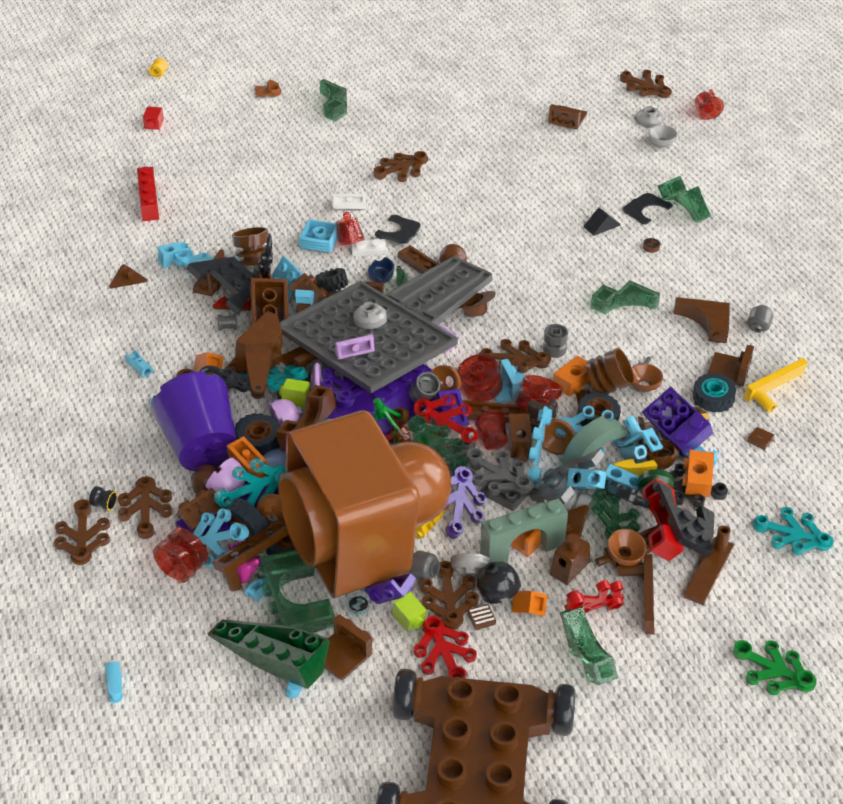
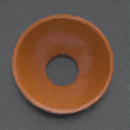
M637 364L632 367L634 373V383L632 386L635 389L649 392L660 387L663 381V373L658 367L651 364ZM645 381L648 382L650 385L645 386L640 385L639 383Z
M440 365L431 371L440 380L439 391L461 388L460 375L453 367ZM448 376L452 377L453 379V385L451 387H449L446 384V378Z
M561 419L551 420L550 425H545V438L542 444L544 449L552 454H564L567 446L575 436L572 426ZM558 428L563 429L565 437H557L555 430Z
M268 494L261 497L256 509L263 515L268 526L275 521L269 520L267 515H275L278 520L284 522L279 495Z
M620 529L610 536L607 549L614 561L629 566L635 565L643 559L647 551V545L639 533L630 529ZM619 550H628L630 552V556L622 557L619 554Z

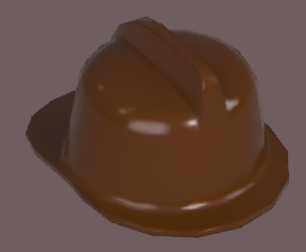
M495 291L476 293L459 308H462L464 314L469 317L482 316L488 310L487 303L495 297L496 293Z

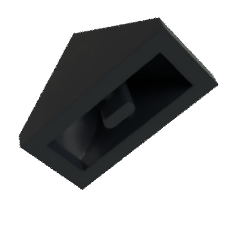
M598 207L586 222L584 228L595 236L621 226V223Z

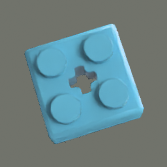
M307 220L298 238L300 242L299 248L331 253L340 235V224Z

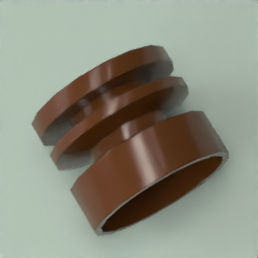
M247 228L232 234L234 247L240 248L236 250L235 255L243 266L256 265L261 261V252H265L267 228Z
M620 348L606 352L604 357L599 355L587 361V374L596 392L608 395L609 393H614L617 388L623 389L634 383L633 369L627 356Z

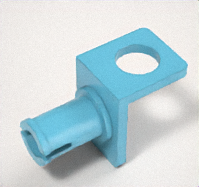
M634 415L623 421L631 435L630 440L624 443L625 446L634 444L644 438L651 452L663 448L653 428L641 430ZM650 437L655 441L656 446L652 444Z

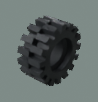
M343 268L325 270V272H320L315 277L318 281L316 285L319 288L323 287L328 293L341 290V288L348 286L349 283Z

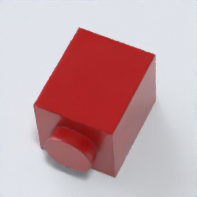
M147 106L143 115L144 129L160 130L164 121L162 107Z

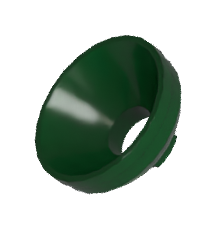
M653 469L645 471L637 479L638 491L642 494V488L655 478L674 488V477L665 470Z

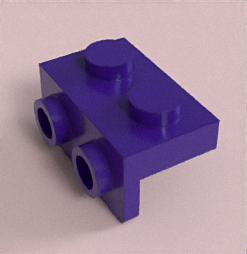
M412 573L372 584L366 587L364 591L373 602L381 604L403 598L412 590L411 586L416 578Z

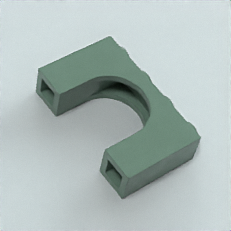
M558 498L481 522L480 554L487 556L489 563L496 561L508 563L511 543L522 533L533 529L541 530V545L546 552L556 549L566 538L568 512Z

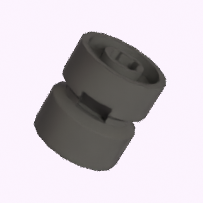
M551 324L544 330L543 352L552 358H559L566 354L568 329L565 326Z
M431 372L421 373L409 387L408 393L411 400L415 403L422 398L430 401L440 389V380Z

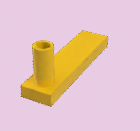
M801 358L748 385L743 398L747 402L755 399L768 413L773 411L777 405L765 393L802 375L808 362Z

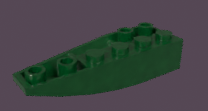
M224 619L217 623L208 633L209 637L252 665L306 689H309L323 674L330 643L328 638L298 627Z

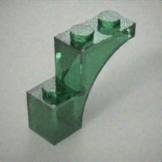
M322 79L319 81L320 94L328 98L323 104L324 117L336 122L347 114V89Z
M681 175L658 185L663 200H673L681 204L690 213L695 223L711 217L699 186L687 190Z
M630 280L619 291L603 284L592 294L591 308L605 315L616 308L632 305L644 306L655 310L659 306L660 293Z
M583 606L560 612L570 653L582 659L587 680L599 686L618 679L614 658L602 648L593 634Z

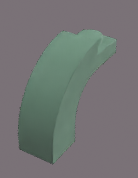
M605 417L597 418L583 427L574 436L567 446L561 462L566 464L598 450L602 445L611 440L626 437L628 430L616 419L608 421Z

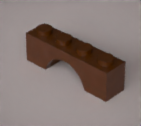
M315 385L306 395L305 409L298 422L285 420L278 428L276 435L281 451L286 452L287 432L320 423L327 419L336 408L331 387Z

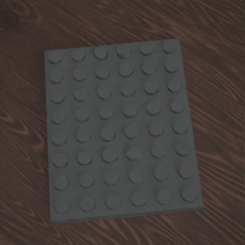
M361 280L279 322L283 336L370 393L377 391L458 344V338ZM365 302L377 303L386 310L387 321L378 328L363 329L355 325L353 319L354 312ZM373 334L375 351L337 359L334 351L336 342Z

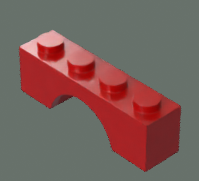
M153 166L137 168L142 220H160Z
M655 478L642 488V496L644 499L649 500L648 509L654 515L658 528L648 535L649 546L652 553L669 562L683 552L684 549L683 545L676 541L667 521L669 514L667 510L661 507L659 500L662 498L659 491H654L652 485L659 481L670 488L672 487ZM672 488V493H673V497H674V502H675V505H676V499H675L674 488Z

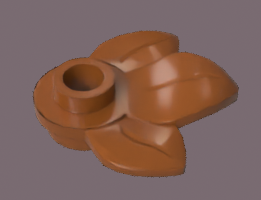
M269 80L267 86L255 85V95L260 97H275L282 93L279 83L273 80Z

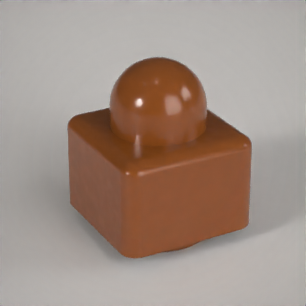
M360 410L287 432L286 471L279 477L278 493L283 519L295 550L306 565L315 566L331 597L337 598L369 587L372 584L404 575L410 571L413 561L416 527L432 521L443 511L451 494L452 481L449 468L438 452L419 442L406 441L390 445L373 416L368 411Z

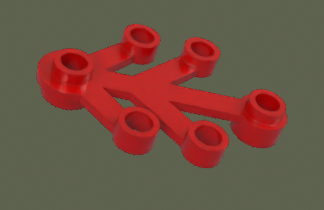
M446 394L443 398L431 402L425 398L419 399L414 405V412L418 417L422 418L423 427L432 428L430 417L436 420L440 438L439 446H443L446 440L448 445L445 448L452 446V441L448 438L445 426L461 434L462 440L471 444L477 441L479 435L476 429L472 427L465 428L449 419L461 414L468 416L472 411L470 405L462 403L459 407L439 413L434 409L444 405L448 407L455 405L456 399L454 396ZM451 397L452 401L447 404V399ZM426 405V410L422 412V407ZM467 406V411L463 413V408ZM434 430V440H435L436 437H437V433H436V431ZM473 432L474 437L469 439V434Z
M603 580L595 585L598 590L597 596L583 595L579 593V590L569 592L566 595L567 604L564 605L566 613L572 614L579 611L580 614H584L604 606L608 610L622 607L625 603L623 601L624 595L620 594L624 589L621 581L609 584L608 580Z
M437 616L428 617L422 627L424 635L419 644L414 646V655L418 658H423L427 655V646L432 638H434L436 643L427 660L421 664L422 673L425 675L433 674L435 663L439 656L442 655L449 670L448 677L466 679V670L456 665L451 652L462 656L469 663L476 660L477 652L475 649L462 647L468 644V634L445 627L442 620ZM443 636L455 639L456 644L444 640ZM467 654H473L474 656L468 657ZM430 666V667H432V668H431V669H425L424 667Z

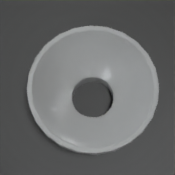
M646 106L636 115V122L648 128L662 125L664 121L663 114L652 106Z
M656 125L650 128L649 139L657 146L666 147L676 141L677 131L667 125Z
M365 302L356 309L353 319L355 325L360 328L374 329L386 323L387 314L386 310L377 303Z
M462 553L453 555L450 558L451 567L459 576L471 575L477 577L481 569L489 563V558L482 554Z

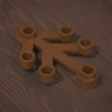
M643 70L642 77L645 78V81L633 77L629 71H623L620 75V81L627 83L626 90H639L640 96L658 95L661 98H668L672 94V90L664 84L663 75L658 74L655 76V82L658 83V86L654 85L650 70Z
M417 151L414 155L395 153L394 160L382 158L380 159L381 166L374 168V177L382 180L386 175L401 170L400 174H398V181L406 182L409 167L414 164V168L411 169V176L419 177L421 175V166L428 162V156L423 151Z
M501 340L500 348L510 354L493 353L489 348H484L479 353V362L481 364H491L494 359H509L512 366L517 365L519 373H526L535 366L537 368H547L551 363L550 355L545 352L538 353L530 347V342L527 340L519 342V350L511 346V340ZM501 361L498 363L499 371L501 370Z
M145 476L136 481V487L132 491L118 496L119 505L126 507L131 504V500L141 494V498L129 508L119 509L118 517L120 521H128L134 513L141 509V522L137 527V533L140 538L149 539L154 535V527L150 523V508L160 513L163 518H168L173 513L171 505L160 504L150 497V493L159 497L161 502L168 503L172 500V492L168 489L161 490L156 487V482L152 477Z
M82 499L74 504L75 514L78 516V532L69 527L64 521H60L55 525L58 534H65L77 542L75 547L68 543L65 537H57L54 540L55 548L65 550L71 554V561L76 565L88 563L92 558V552L110 542L107 533H100L97 535L96 540L86 546V542L98 532L110 528V521L105 517L100 518L94 526L87 530V516L91 513L92 509L90 502Z
M449 561L440 562L438 577L443 581L444 593L433 586L432 580L428 578L422 579L420 581L421 592L430 594L422 598V605L426 610H431L442 617L445 627L454 630L463 624V615L468 609L478 604V594L468 592L475 588L476 579L471 575L465 576L463 584L453 593L451 577L454 574V569ZM465 595V602L456 609L455 603ZM435 598L444 603L446 609L435 604Z

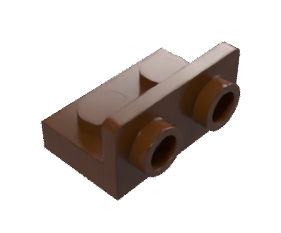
M303 273L289 286L294 294L295 290L314 291L313 305L329 296V293L323 287L319 288L316 285L318 281L312 274Z
M210 488L207 491L203 489L195 495V499L190 502L186 500L178 506L179 509L176 516L178 519L182 517L191 531H193L200 523L203 513H212L214 516H217V512L220 509H226L227 507H220L215 503L214 495L216 491Z

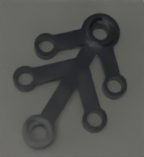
M676 464L674 470L669 472L674 479L678 476L682 477L683 473L686 474V470L683 469L684 464ZM682 479L674 481V489L679 491L674 492L676 505H682L684 497L692 502L694 507L704 506L705 497L703 495L685 494L686 486H682ZM718 482L712 486L710 494L716 500H724L727 497L728 489L724 483Z

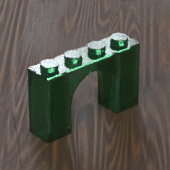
M296 550L260 557L259 566L256 567L257 577L259 580L262 579L263 595L269 599V612L276 619L274 623L275 625L298 627L312 633L334 628L333 619L335 614L329 598L307 604H296L287 600L280 592V589L290 581L314 576L315 565H306Z

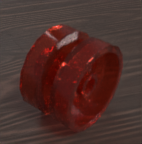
M487 354L472 355L466 358L458 367L457 372L461 378L462 390L469 400L490 401L502 391L504 386L503 379L494 357Z
M524 375L521 382L523 390L518 392L516 398L517 405L539 414V410H543L544 406H547L548 409H552V415H555L558 407L556 399L561 398L564 387L542 376Z
M180 527L173 529L166 539L161 541L153 550V556L159 568L167 576L181 583L188 582L195 575L196 571L201 569L209 559L208 551L202 541L191 531Z

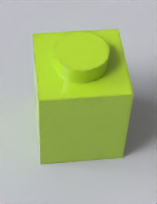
M287 378L284 385L280 386L279 397L292 401L296 407L305 408L310 382Z
M409 592L403 598L393 602L391 614L408 632L412 628L418 629L423 625L427 610Z

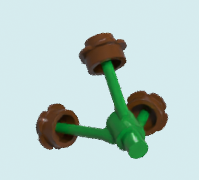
M375 398L373 400L375 405V421L377 422L378 419L385 418L396 430V433L393 435L396 440L395 442H404L411 437L408 434L411 430L408 431L405 426L401 429L398 427V425L403 426L408 422L409 411L404 407L391 410L380 398Z

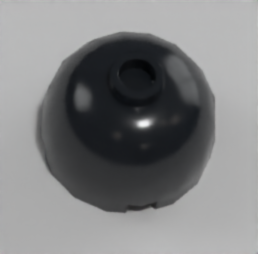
M503 561L488 563L477 576L478 591L483 600L489 604L502 603L500 599L505 597L508 600L511 599L521 587L518 573L512 565Z

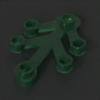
M418 415L409 420L408 428L413 432V442L421 443V437L423 436L427 440V446L434 450L437 449L451 463L453 472L459 466L467 467L468 460L462 455L454 456L444 446H451L456 452H460L464 446L463 440L448 438L451 432L448 426L427 424L426 419ZM430 432H435L438 434V436H435Z
M596 489L591 495L592 499L596 502L591 507V510L606 526L604 535L608 540L612 533L617 530L630 529L638 532L641 529L640 525L636 522L640 517L638 510L630 508L627 513L619 514L620 498L606 494L599 489ZM604 499H606L610 503V507L607 505ZM630 521L627 526L621 527L619 523Z

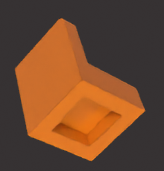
M210 352L196 355L194 372H198L204 366L211 365L222 369L224 356Z
M533 529L522 533L511 543L512 548L529 557L541 545V530Z
M518 591L513 597L512 612L545 616L548 594L535 591Z

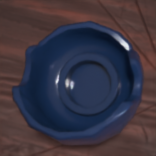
M383 257L380 261L375 259L367 271L370 280L380 283L390 281L394 275L393 261L387 257Z

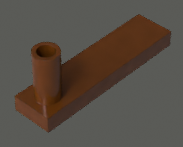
M281 520L275 521L212 561L214 569L225 574L231 591H238L242 588L237 567L289 535L285 522Z
M722 525L718 527L717 536L713 538L712 554L708 557H703L683 598L704 606L734 548V544L729 542L731 530L728 526Z
M645 554L644 563L629 566L618 564L619 576H644L646 634L655 635L652 554Z

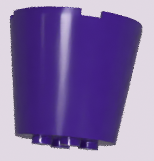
M199 371L179 375L160 387L161 391L156 396H153L151 400V411L182 467L190 471H196L199 466L205 464L219 467L229 459L227 445L237 440L228 387L225 381L216 374L213 376L206 375L205 372Z

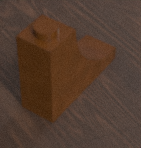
M676 297L675 315L684 316L697 322L706 331L709 342L727 343L730 303Z

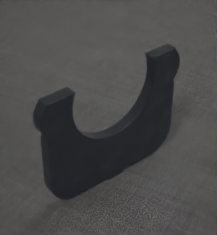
M645 193L625 205L623 212L638 220L641 224H648L652 219L643 215L642 210L645 207L655 205L669 210L673 207V204L654 194Z
M391 215L388 221L398 223L402 228L396 232H385L378 229L375 232V236L380 239L406 244L417 235L421 224L399 215Z

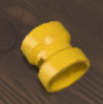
M157 58L149 67V73L153 77H162L168 69V63L163 58Z

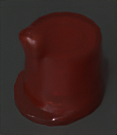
M710 89L709 92H701L695 98L696 109L703 120L715 119L724 110L723 100L715 96L713 89Z
M344 212L343 219L336 221L339 245L363 241L364 235L358 218L351 217L349 212Z
M488 410L477 418L475 429L478 431L485 449L495 450L503 448L508 442L504 414L499 410Z

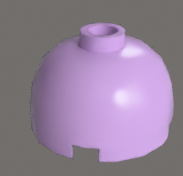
M280 399L269 403L270 414L274 419L278 420L280 426L285 420L298 422L303 415L300 406L296 407L288 399Z
M233 457L226 460L220 465L222 469L218 473L214 471L207 481V489L212 488L216 492L220 489H225L230 492L242 487L246 481L235 479L232 476V470L237 466L243 469L244 467Z

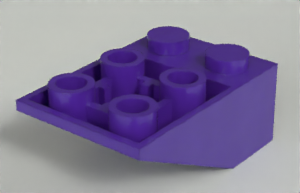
M671 386L642 411V414L657 431H660L664 439L671 441L677 447L678 453L683 458H685V455L690 450L699 447L714 433L711 423Z

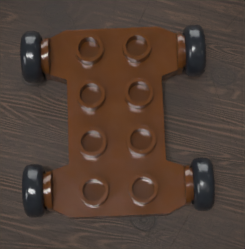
M400 669L397 672L394 684L393 716L399 720H409L412 718L413 712H415V722L434 728L426 790L408 794L407 791L400 793V787L397 783L383 782L378 789L376 804H530L523 801L528 738L550 735L551 725H553V732L556 735L568 736L572 733L575 713V688L569 684H560L556 687L555 692L548 690L547 693L534 685L444 676L424 681L423 677H418L417 679L416 673L413 670ZM552 799L549 804H568V802L563 799Z

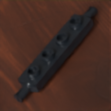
M577 474V475L575 476V478L573 479L576 484H577L578 474ZM607 479L605 480L604 489H595L631 502L635 506L648 508L650 504L649 500L637 495V490L626 486V489H622L623 485L614 481L608 484L609 480Z

